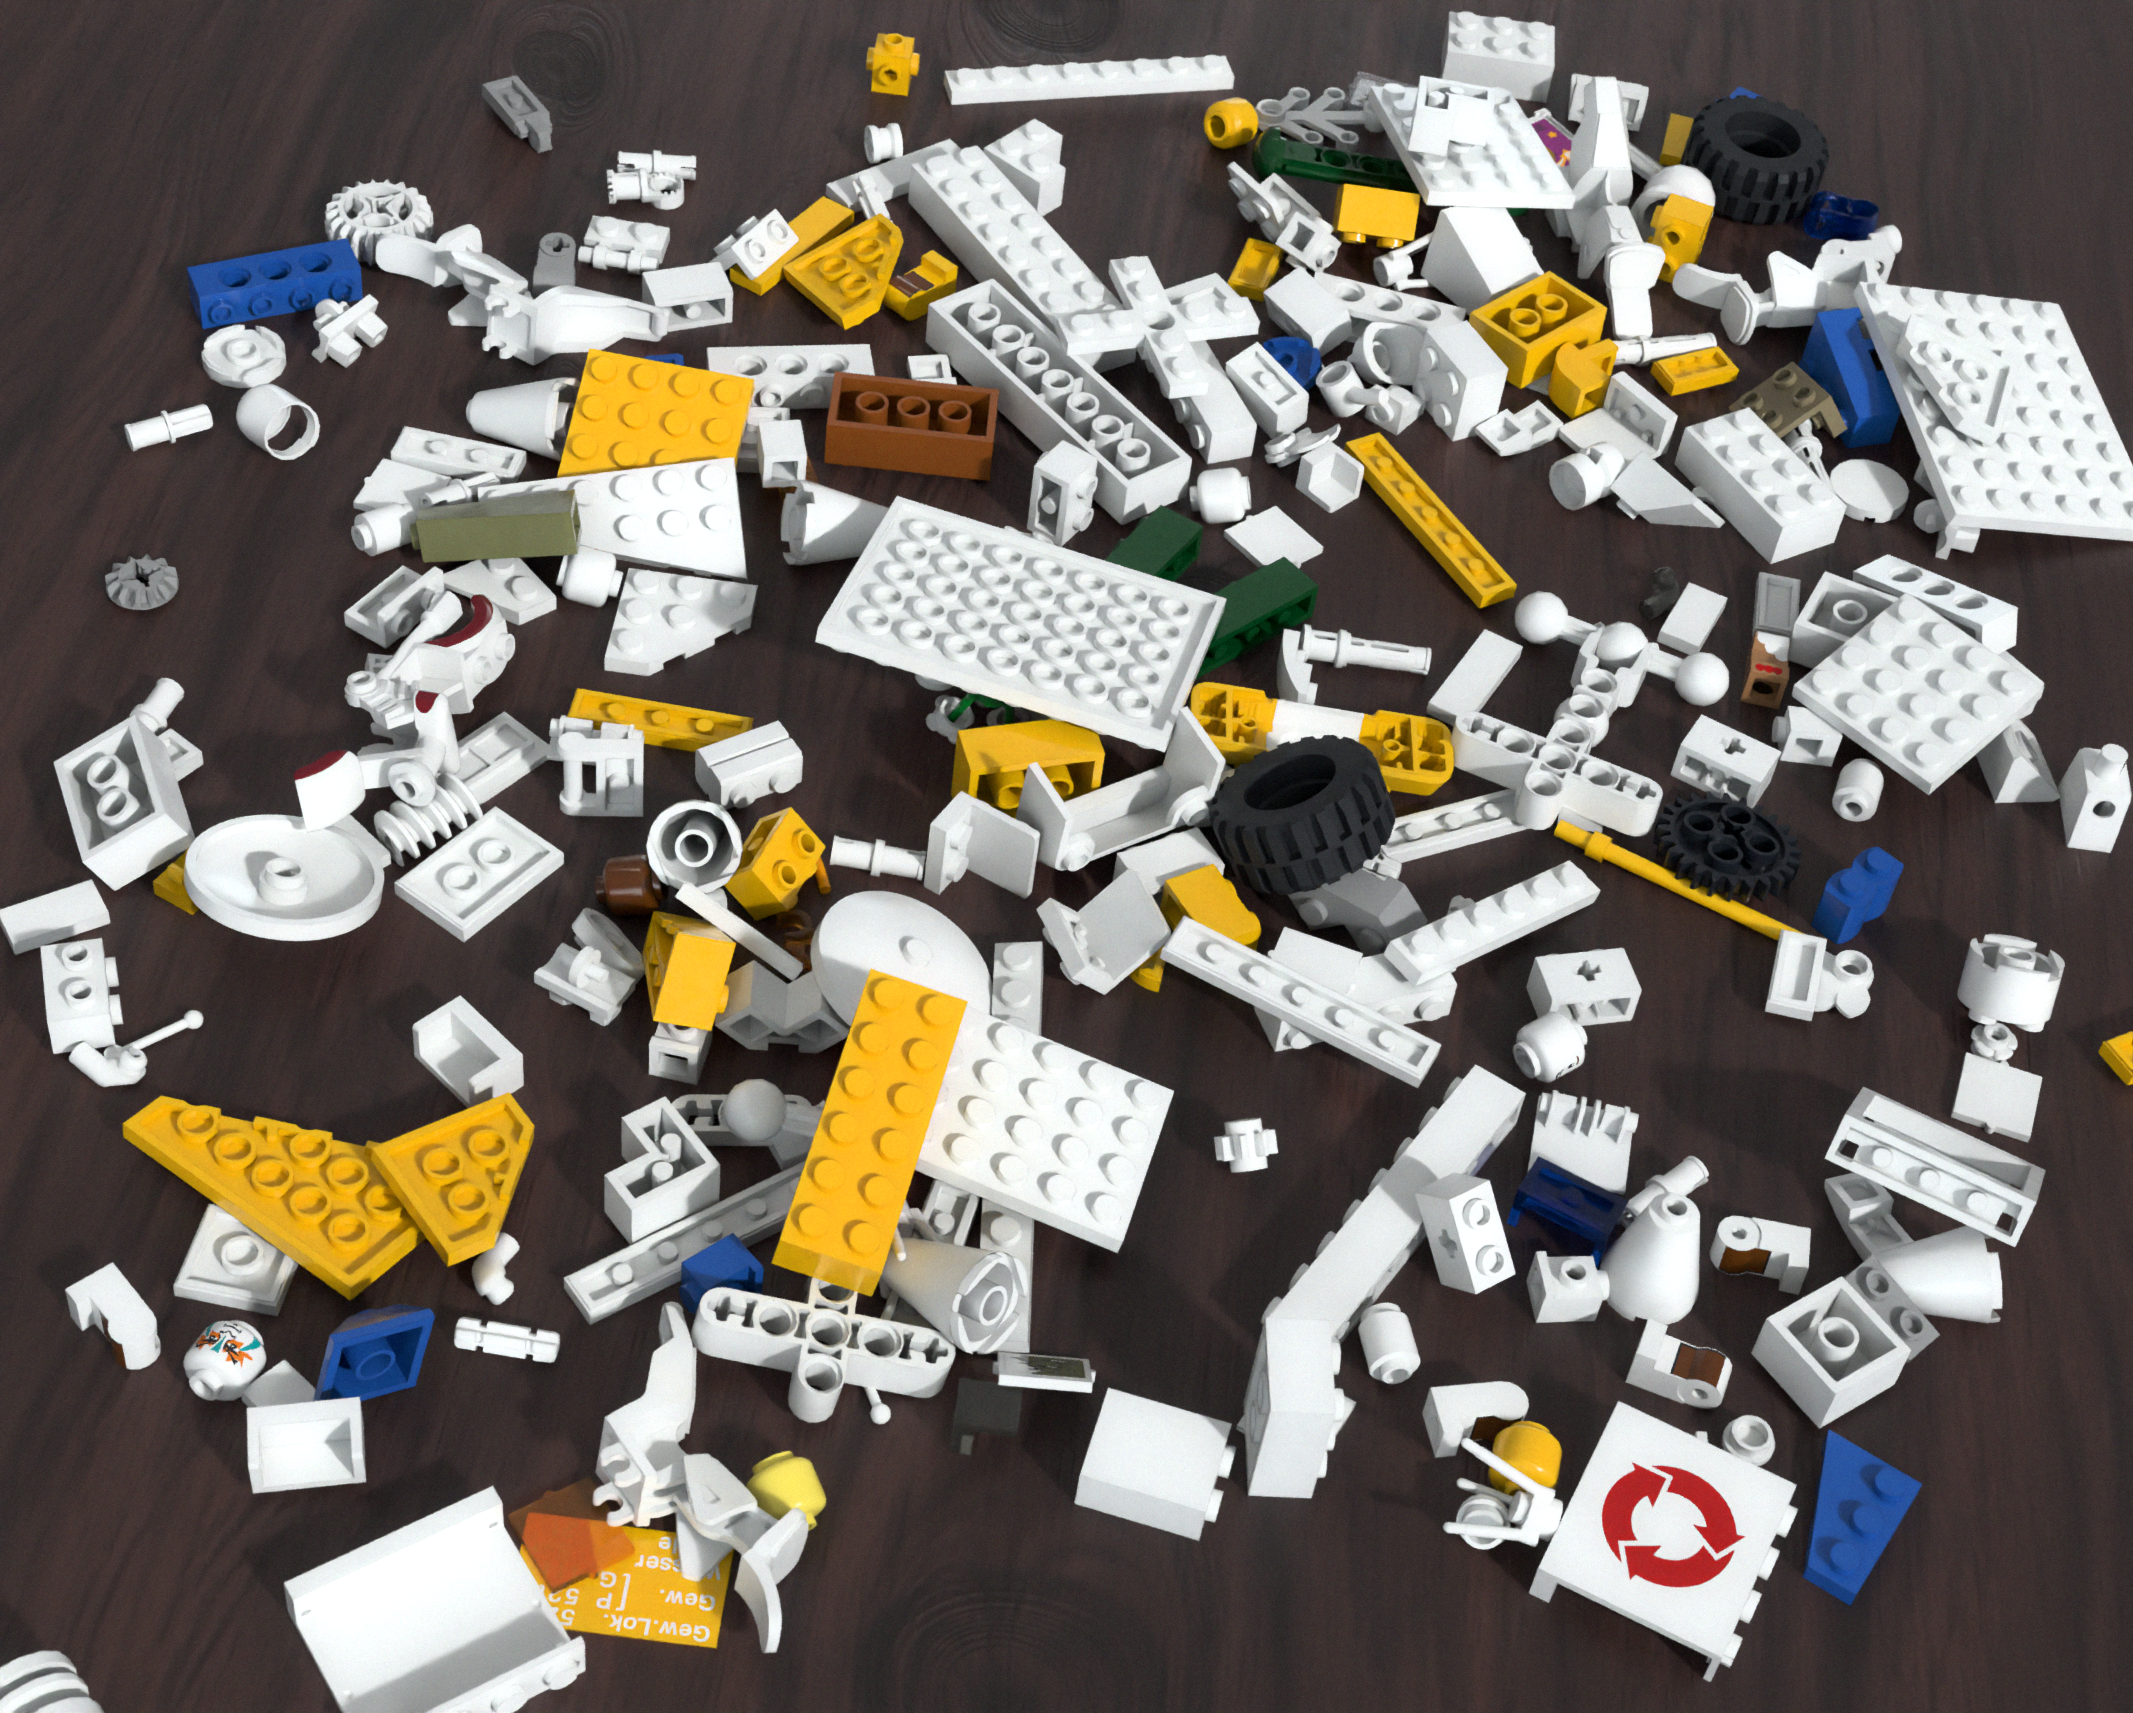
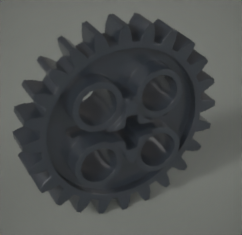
M1706 791L1704 799H1701L1692 792L1689 794L1687 801L1677 797L1674 805L1667 804L1663 814L1660 813L1653 838V843L1658 845L1655 853L1656 856L1665 857L1663 867L1677 868L1675 879H1691L1690 889L1692 890L1700 886L1706 887L1708 897H1712L1716 891L1721 892L1727 902H1730L1733 895H1738L1744 903H1749L1752 894L1761 902L1766 900L1768 893L1778 897L1781 889L1788 890L1792 880H1794L1801 862L1799 858L1802 850L1796 848L1798 838L1788 836L1791 827L1789 825H1776L1778 815L1771 814L1765 816L1762 814L1763 805L1760 804L1750 808L1747 806V799L1744 797L1736 803L1731 801L1728 793H1724L1722 799H1716L1710 791Z

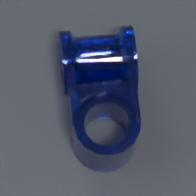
M1821 191L1813 197L1810 211L1804 217L1803 227L1810 236L1828 241L1842 239L1848 242L1867 240L1868 234L1876 230L1880 208L1869 200L1855 199L1836 194L1832 191ZM1829 201L1827 208H1823L1825 202ZM1820 221H1823L1824 223L1822 225V228L1819 229V223Z

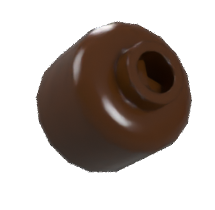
M647 853L611 857L604 865L603 875H597L595 879V889L599 903H607L611 913L621 918L652 914L653 911L659 909L662 900H667L669 894V886L659 880L649 864Z

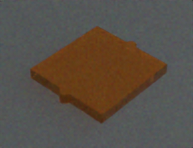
M590 1476L555 1493L546 1491L542 1499L508 1514L510 1525L552 1594L588 1577L597 1579L600 1571L635 1554V1548L622 1527H613L607 1524L608 1513L612 1512L607 1503L604 1501L599 1506L592 1503L593 1494L597 1487Z

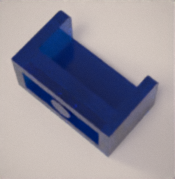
M1538 1156L1517 1190L1507 1223L1516 1228L1527 1209H1530L1595 1242L1591 1256L1594 1257L1597 1269L1617 1235L1629 1201Z

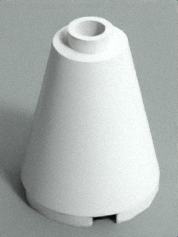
M561 377L479 391L467 404L466 418L473 430L478 434L556 461H561L578 395L577 389H579L581 382L576 378Z
M793 480L791 485L797 487L795 494H786L781 516V541L789 542L791 552H783L784 559L789 565L800 566L859 557L862 555L889 508L808 480Z
M690 799L672 804L657 816L649 831L646 848L650 866L659 880L666 885H671L680 890L684 883L690 882L704 893H710L726 884L737 871L742 859L743 841L736 822L721 805L705 800Z
M1672 1192L1657 1195L1603 1256L1600 1270H1606L1609 1278V1296L1606 1301L1622 1317L1634 1321L1635 1317L1647 1320L1650 1318L1668 1325L1680 1321L1691 1311L1699 1292L1700 1213L1697 1206L1689 1198Z
M1966 1225L1872 1254L1922 1314L1982 1323L2000 1321L1999 1315L1993 1310L2002 1309L2003 1302L1998 1252H1987L1985 1239L1994 1237Z
M905 1237L902 1238L906 1258L903 1261H898L892 1246H890L882 1272L884 1282L959 1349L971 1354L976 1351L987 1354L1006 1341L1021 1314L1014 1311L1018 1296L1026 1298L1028 1291L1027 1272L1019 1259L1005 1252Z

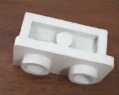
M774 209L759 221L753 215L736 229L740 236L735 239L731 234L714 248L718 255L709 263L720 261L724 271L737 263L748 278L754 280L799 241V238L780 213Z
M404 565L401 566L344 612L345 626L380 646L388 648L397 639L407 635L413 626L421 620V614L444 592L443 570L434 566L422 576Z

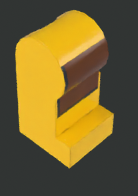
M931 250L921 256V265L905 273L904 276L898 275L889 281L882 303L907 321H913L928 313L929 303L956 292L958 266L934 250Z

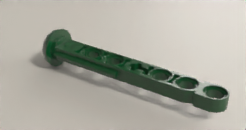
M1280 126L1269 127L1262 132L1252 151L1253 168L1261 181L1276 173L1278 176L1283 174L1339 185L1351 184L1420 194L1402 161L1286 140V137L1280 136ZM1505 207L1511 216H1524L1530 209Z

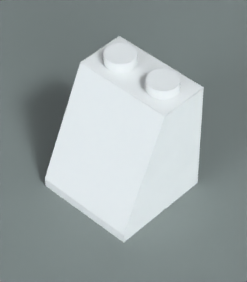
M1454 206L1440 211L1420 273L1422 277L1457 306L1467 309L1466 313L1469 316L1474 310L1544 274L1505 207Z

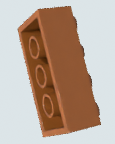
M835 371L826 424L824 463L990 481L999 389Z

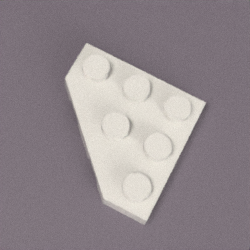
M1911 313L1903 326L1897 346L1954 428L1963 432L1969 438L1979 440L1992 447L2002 430L2019 365Z
M629 568L604 657L605 670L650 676L663 670L664 662L679 655L686 659L715 645V638L731 630L738 634L751 628L757 602L758 585Z

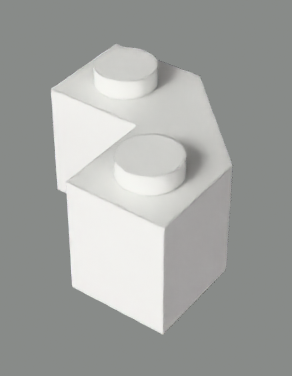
M753 960L726 977L725 984L729 987L727 1005L723 1014L716 1013L715 1026L747 1049L768 1050V1043L799 1045L798 1052L819 1053L848 1036L850 1026L834 1011L817 984L813 970L786 984Z

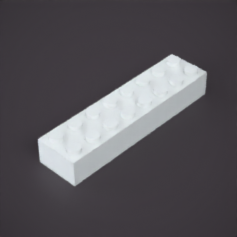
M977 145L911 164L908 202L979 283L992 278L996 280L1056 336L1057 318L1078 314L1087 315L1126 310ZM1137 348L1081 354L1078 356L1099 374L1135 362Z
M993 278L929 303L925 342L938 354H948L949 364L972 386L999 389L997 409L1043 452H1050L1064 440L1097 457L1095 476L1098 478V484L1092 498L1121 525L1155 511L1160 505L1166 506L1186 497L1192 458L1080 356H1066L1059 338Z

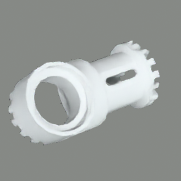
M639 168L638 172L614 173L613 169L607 170V184H611L608 185V189H612L608 191L609 204H616L617 200L641 199L643 203L651 202L656 208L671 210L681 206L684 202V181L680 175L676 174L675 176L674 172L668 175V171H665V173L647 174L646 168ZM660 190H673V191H670V192H671L670 194H668V192H664V194H662V191H660Z

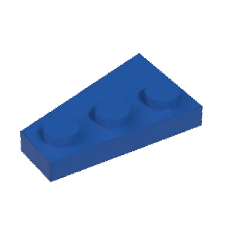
M1828 1429L1822 1445V1464L1817 1478L1815 1510L1810 1524L1802 1577L1851 1606L1917 1496L1922 1484Z

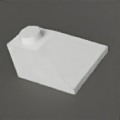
M1643 450L1609 487L1620 497L1616 505L1632 519H1635L1640 514L1653 524L1720 528L1725 523L1721 517Z

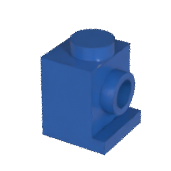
M731 1233L681 1263L680 1298L685 1307L692 1314H696L702 1296L708 1290L717 1287L732 1288L762 1295L764 1267L736 1235Z

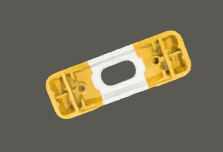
M1215 682L1197 684L1193 687L1190 695V711L1225 758V763L1233 764L1235 768L1242 763L1247 764L1254 760L1255 755L1265 750L1266 752L1278 748L1277 745L1288 741H1300L1301 738L1314 736L1318 739L1324 735H1335L1339 739H1342L1344 736L1351 738L1372 751L1389 793L1393 790L1428 796L1449 780L1453 772L1454 756L1451 732L1445 724L1435 719L1378 710L1374 715L1298 702L1270 699L1266 697L1263 690Z

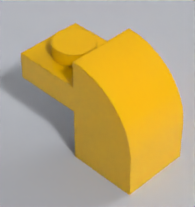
M1609 338L1596 344L1588 345L1581 350L1576 348L1571 342H1567L1557 351L1548 383V394L1553 403L1572 420L1603 406L1619 349Z

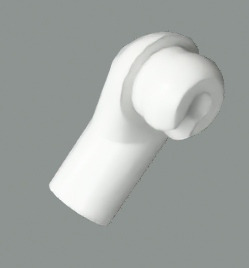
M87 1042L77 1045L69 1056V1061L102 1087L135 1084L145 1075V1067L148 1061L143 1051L137 1048H129L128 1051H122L119 1057L107 1059Z

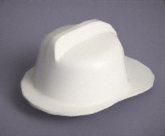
M1372 322L1365 328L1363 335L1355 342L1353 354L1347 357L1346 361L1354 365L1359 375L1370 384L1388 383L1412 386L1416 378L1420 360L1419 355L1425 337L1414 327L1404 324Z

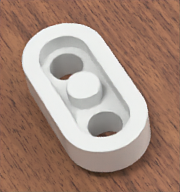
M584 908L572 924V929L576 933L574 937L576 943L582 949L586 946H591L599 950L601 953L600 962L635 979L636 985L645 974L641 953L610 919L593 909Z

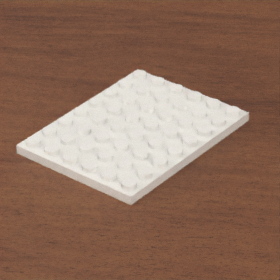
M1858 283L1853 291V295L1948 525L2133 541V465L2059 304L1921 289L1918 287L1895 286L1883 283ZM1911 313L2019 365L2002 430L1992 447L1979 440H1973L1954 428L1897 346L1903 326Z
M896 496L819 624L815 642L830 646L838 652H849L874 660L883 666H893L915 673L927 680L944 682L959 687L968 693L982 694L1001 700L1012 707H1023L1048 715L1051 719L1057 721H1067L1080 725L1101 735L1121 738L1145 749L1165 752L1173 734L1179 709L1183 708L1222 617L1227 599Z

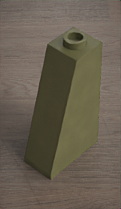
M575 489L419 509L415 520L416 523L410 524L412 546L414 550L421 549L423 563L578 554L582 534Z

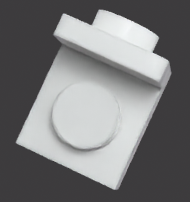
M1375 384V385H1374L1372 388H1370V389H1385V388H1383L1382 386H1380V385H1378V384ZM1391 384L1385 389L1389 395L1387 404L1383 406L1367 405L1364 418L1397 436L1423 414L1426 401H1423L1407 389Z

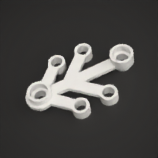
M1295 87L1290 89L1288 95L1282 100L1264 99L1254 108L1257 113L1258 127L1262 131L1267 130L1269 127L1280 126L1282 132L1301 141L1300 143L1322 146V134L1336 141V149L1349 152L1357 151L1359 136L1352 131H1345L1334 124H1364V127L1371 132H1382L1385 130L1369 100L1364 104L1363 111H1338L1344 106L1345 92L1334 87L1327 88L1324 91V95L1310 105L1309 91L1304 88ZM1297 124H1304L1316 131H1308Z

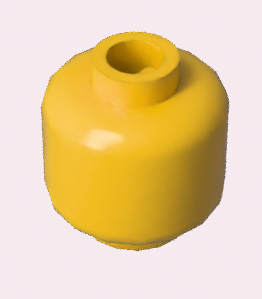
M1239 97L1217 101L1207 109L1204 115V131L1208 140L1216 147L1228 149L1245 145L1254 138L1257 132V113L1247 100Z
M1531 1421L1516 1422L1500 1431L1495 1437L1492 1453L1536 1483L1555 1490L1559 1478L1562 1449L1559 1441L1545 1426ZM1489 1466V1479L1498 1491L1514 1497L1517 1491L1527 1493L1525 1489Z

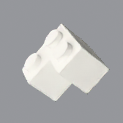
M1420 76L1411 120L1408 150L1415 151L1424 157H1435L1437 155L1446 157L1449 140L1455 141L1456 144L1463 147L1485 146L1495 104L1496 88Z
M1033 119L986 146L984 153L1041 216H1044L1061 206L1066 168L1059 163L1063 136L1044 123Z
M666 1096L622 1117V1156L627 1163L604 1174L605 1213L630 1245L719 1202L720 1164Z

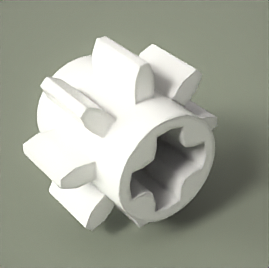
M1261 1118L1224 1122L1226 1134L1214 1137L1217 1161H1229L1231 1172H1246L1267 1168L1266 1156L1278 1153L1275 1129H1262Z

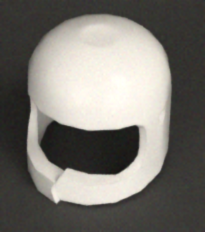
M259 384L249 389L238 403L236 419L239 429L249 440L274 457L281 460H293L302 456L311 447H314L319 438L320 424L317 414L309 405L274 384ZM292 405H298L302 408L308 419L303 437L299 438L285 451L270 448L267 440L276 436L284 428L290 417Z

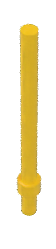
M1562 819L1555 829L1554 836L1585 850L1584 855L1600 863L1605 859L1776 941L1779 940L1781 929L1802 933L1732 899L1730 902H1727L1723 895L1717 892L1712 897H1708L1706 893L1707 888L1704 886L1692 890L1690 889L1692 880L1687 878L1675 879V872L1613 844V838L1598 831L1592 834Z

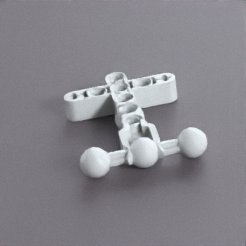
M1537 591L1527 595L1519 602L1515 610V627L1524 639L1532 644L1546 645L1561 638L1581 646L1570 681L1571 686L1574 688L1572 697L1567 698L1558 706L1554 715V725L1546 738L1475 711L1460 713L1456 717L1451 735L1454 766L1515 791L1517 785L1521 786L1522 789L1515 809V816L1520 824L1534 830L1549 828L1558 816L1562 804H1565L1577 811L1578 816L1626 835L1643 836L1648 834L1652 829L1662 800L1663 791L1661 787L1650 778L1589 755L1590 750L1599 744L1608 733L1609 718L1617 707H1628L1633 703L1647 671L1674 681L1675 688L1680 696L1691 705L1708 706L1719 701L1728 690L1729 671L1721 659L1711 653L1698 652L1682 659L1659 650L1658 643L1648 642L1642 630L1632 623L1618 621L1607 626L1602 622L1592 625L1568 615V610L1562 600L1553 593ZM1598 663L1603 669L1597 668Z
M747 1079L735 1085L724 1102V1115L726 1125L734 1135L748 1142H764L776 1136L780 1130L814 1137L825 1101L823 1100L817 1108L788 1103L784 1094L776 1085L764 1079ZM810 1276L806 1283L805 1290L807 1295L804 1303L726 1287L708 1290L702 1296L691 1330V1339L695 1347L709 1356L792 1372L788 1395L789 1407L793 1414L806 1422L818 1423L832 1415L844 1383L873 1387L878 1390L918 1398L935 1396L942 1390L956 1355L954 1344L941 1332L855 1314L858 1292ZM825 1297L832 1298V1299H834L835 1301L826 1299ZM765 1330L773 1331L778 1335L770 1334ZM818 1341L826 1342L829 1345L821 1344ZM870 1351H874V1352H876V1353H879L881 1356H877V1355H875V1354H872ZM810 1385L820 1387L824 1391L816 1390L812 1388Z

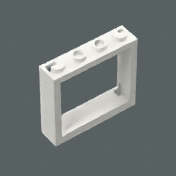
M1866 1087L1861 1089L1845 1113L1824 1158L2013 1247L2016 1246L2037 1203L2046 1171ZM1865 1116L1874 1120V1123L1865 1119ZM1848 1140L1859 1145L1853 1159L1840 1153ZM2013 1184V1185H2015V1186H2017V1187H2020V1190H2018V1189H2016V1188H2014V1187H2012V1186H2010V1185ZM2002 1212L2013 1216L2009 1232L1996 1226Z

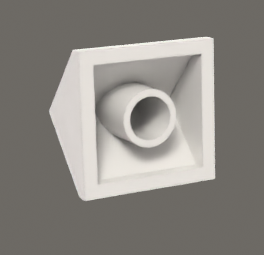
M2019 718L1976 754L1995 803L2054 802L2061 798L2035 735Z

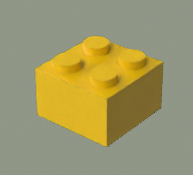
M1343 184L1337 188L1332 221L1334 230L1332 233L1340 234V242L1361 244L1365 243L1366 238L1377 240L1376 247L1395 250L1402 248L1403 244L1414 241L1421 194Z

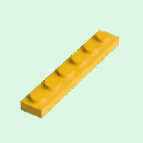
M1380 432L1345 443L1344 451L1364 466L1363 478L1479 609L1514 597L1517 584Z

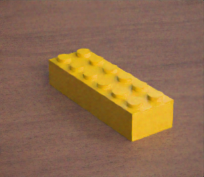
M870 969L771 1264L872 1297L883 1272L968 1001Z

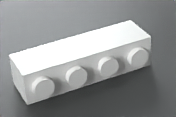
M1206 340L1190 342L1209 380L1208 393L1205 395L1169 399L1174 407L1178 422L1184 424L1190 435L1192 446L1199 450L1207 464L1252 456L1257 429L1256 422ZM1145 359L1148 371L1150 373L1153 372L1160 384L1162 395L1168 398L1150 359Z
M1382 953L1361 959L1354 976L1357 981L1355 989L1349 990L1346 996L1404 1025L1423 1020L1433 1021L1442 1016L1449 1015L1457 983L1451 972L1448 971L1415 987ZM1256 1006L1254 1007L1274 1052L1291 1048L1302 1049L1311 1044L1324 1042Z

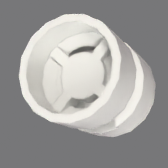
M1605 441L1597 442L1580 450L1579 453L1571 454L1556 461L1551 466L1549 473L1550 486L1560 504L1567 509L1578 510L1596 502L1598 498L1614 493L1609 487L1627 466L1623 456L1616 447Z

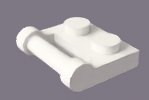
M567 732L559 737L558 752L563 759L564 789L560 793L559 802L560 810L570 816L643 817L644 739L585 738L579 732ZM582 762H596V793H586L583 789Z

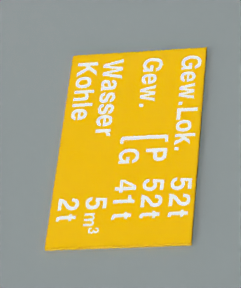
M528 1514L519 1553L564 1629L717 1648L734 1548L701 1581L695 1582L685 1579L681 1575L676 1532L627 1526L613 1527L603 1523Z

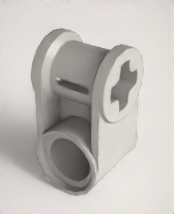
M557 232L547 234L541 238L537 266L534 268L533 299L557 286H575L576 270L574 268L576 244L571 236Z

